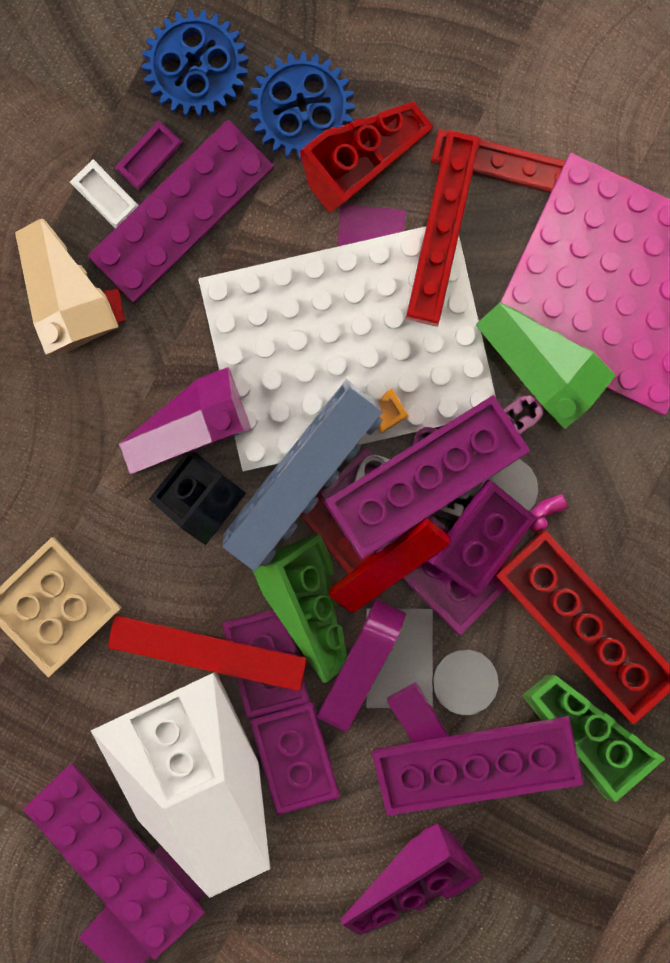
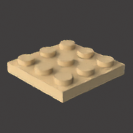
M51 537L0 586V628L48 678L122 609L55 537Z

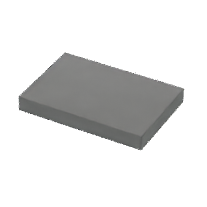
M366 608V618L371 608ZM396 608L406 613V617L389 656L366 696V708H391L387 703V697L415 682L433 708V610L431 608Z

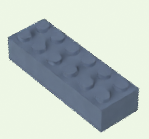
M346 378L224 531L222 547L253 571L260 564L265 567L276 554L277 550L274 547L282 538L286 541L297 527L295 521L302 512L308 514L316 505L319 499L316 497V494L323 486L329 488L337 479L340 473L337 468L344 460L351 461L361 448L358 442L366 433L371 435L381 424L382 419L379 416L382 414V410L379 404Z

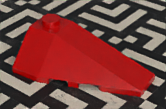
M412 101L382 111L377 115L354 120L337 128L327 129L300 150L309 188L330 213L353 196L434 126L417 104Z

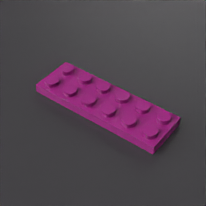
M228 119L87 256L135 304L275 169L274 165Z
M492 395L325 500L324 504L361 560L530 452V449L496 397Z
M366 447L338 475L329 488H325L319 496L325 501L349 486L360 463L366 457L374 454ZM374 465L365 466V475L377 467ZM433 514L427 517L445 534L449 532ZM408 529V530L405 531L404 533L400 534L399 536H397V537L394 538L393 540L389 541L388 543H386L385 545H383V546L380 547L379 549L375 550V552H376V553H379L381 550H383L385 547H387L388 545H390V544H391L392 542H394L396 539H398V538L401 537L403 534H405L406 532H408L410 529ZM428 560L402 578L458 636L462 635L506 589L493 577L479 598H476L428 562Z
M569 716L376 748L372 752L387 816L575 787L584 784Z
M74 763L62 771L22 809L154 960L206 912Z

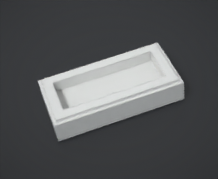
M94 159L70 181L114 228L122 223L139 206Z

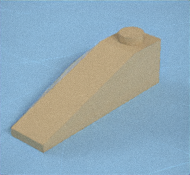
M39 219L15 232L33 324L46 355L68 353L119 327L106 295L100 288H96L86 276L87 272L82 265L76 264L68 254L65 244L45 219Z

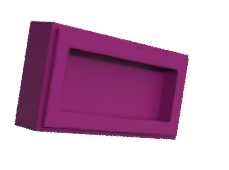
M158 120L114 168L140 192L184 143Z
M416 682L387 697V703L412 742L449 736Z

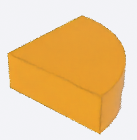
M392 388L389 389L378 403L382 410V414L379 416L382 422L378 426L380 434L409 417Z

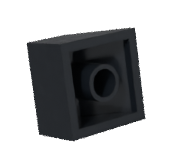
M193 451L183 455L149 500L181 529L206 545L231 512L238 506L246 492Z

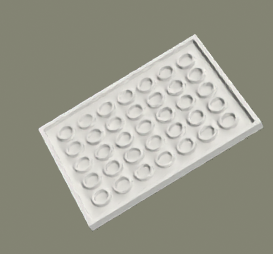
M426 227L198 279L219 370L227 367L230 368L252 429L235 436L242 471L278 464L346 378L377 403L392 388L409 417L381 434L378 428L371 435L366 433L358 442L359 445L418 432L424 427L435 428L444 426L492 395L495 396L482 334L476 326L478 317L459 237L438 327L405 319Z

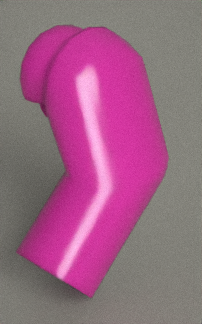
M563 494L540 501L533 507L530 512L537 519L531 525L532 531L538 532L546 529L548 522L545 517L568 509Z

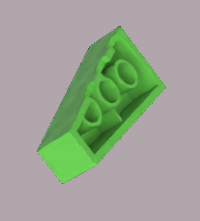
M546 674L521 695L542 721L566 716L570 717L581 769L604 799L616 803L665 760L664 757L646 746L643 741L634 734L629 733L616 723L613 718L591 704L588 699L556 675Z

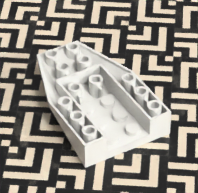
M215 672L91 730L137 820L209 898L270 869L259 762L218 673Z

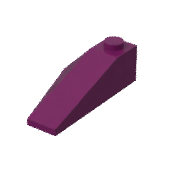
M227 367L195 380L119 443L130 474L252 430L230 368Z
M437 823L424 829L420 835L412 839L340 920L344 927L358 935H362L396 921L399 913L402 911L416 908L418 912L427 908L425 902L441 895H444L446 900L452 898L482 880L483 877L456 837Z

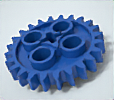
M189 9L186 19H183L179 12H175L176 22L172 24L167 18H164L166 27L164 30L157 27L153 28L157 39H146L147 45L152 50L142 51L143 58L150 61L141 65L143 72L151 73L144 78L146 85H154L150 90L153 97L162 94L159 100L162 107L171 102V112L173 114L177 113L181 107L183 108L185 118L189 117L192 110H196L198 118L202 119L203 109H208L210 114L214 116V106L218 104L226 110L225 99L227 97L234 101L237 100L233 89H244V83L238 78L248 77L247 69L240 67L249 63L248 56L239 55L246 50L245 43H236L240 38V34L238 31L229 33L231 29L229 21L224 22L221 26L219 25L220 18L217 13L211 20H207L206 10H202L199 18H195L192 9ZM196 35L202 38L200 44L195 47H189L185 44L190 36ZM215 42V45L207 50L209 43ZM222 56L227 59V62L221 68H214L210 65L214 57ZM177 60L181 63L179 69L174 72L164 70V66L168 61ZM200 60L201 67L198 68L194 65L190 68V61L197 63ZM184 78L183 83L180 86L175 85L176 82ZM195 81H202L206 84V87L200 93L190 92L189 87Z
M305 52L301 53L300 60L295 61L293 55L288 53V63L285 64L278 57L275 58L277 67L275 70L266 65L264 69L267 78L262 76L256 77V82L261 88H251L250 90L251 95L258 100L248 102L249 109L257 111L250 115L251 122H260L254 128L256 135L266 133L262 139L263 145L265 146L273 141V153L276 154L284 148L286 159H289L293 152H297L299 161H302L301 149L325 130L351 123L353 118L346 113L355 112V104L347 102L354 98V91H344L349 86V79L338 80L342 69L339 67L331 72V60L328 59L321 65L319 64L318 54H315L311 61H307ZM311 81H318L323 85L322 90L318 93H310L305 87ZM280 88H285L291 92V96L284 101L277 100L273 95ZM325 98H329L331 100L329 103H318ZM303 101L305 106H307V111L300 112L297 102ZM275 110L284 111L280 115H274L273 113ZM319 112H324L331 119L325 125H318L313 121V117ZM294 120L298 123L299 127L296 131L287 133L281 129V125L284 121Z

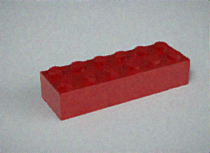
M546 530L539 531L505 562L494 577L629 723L635 725L670 692V665Z

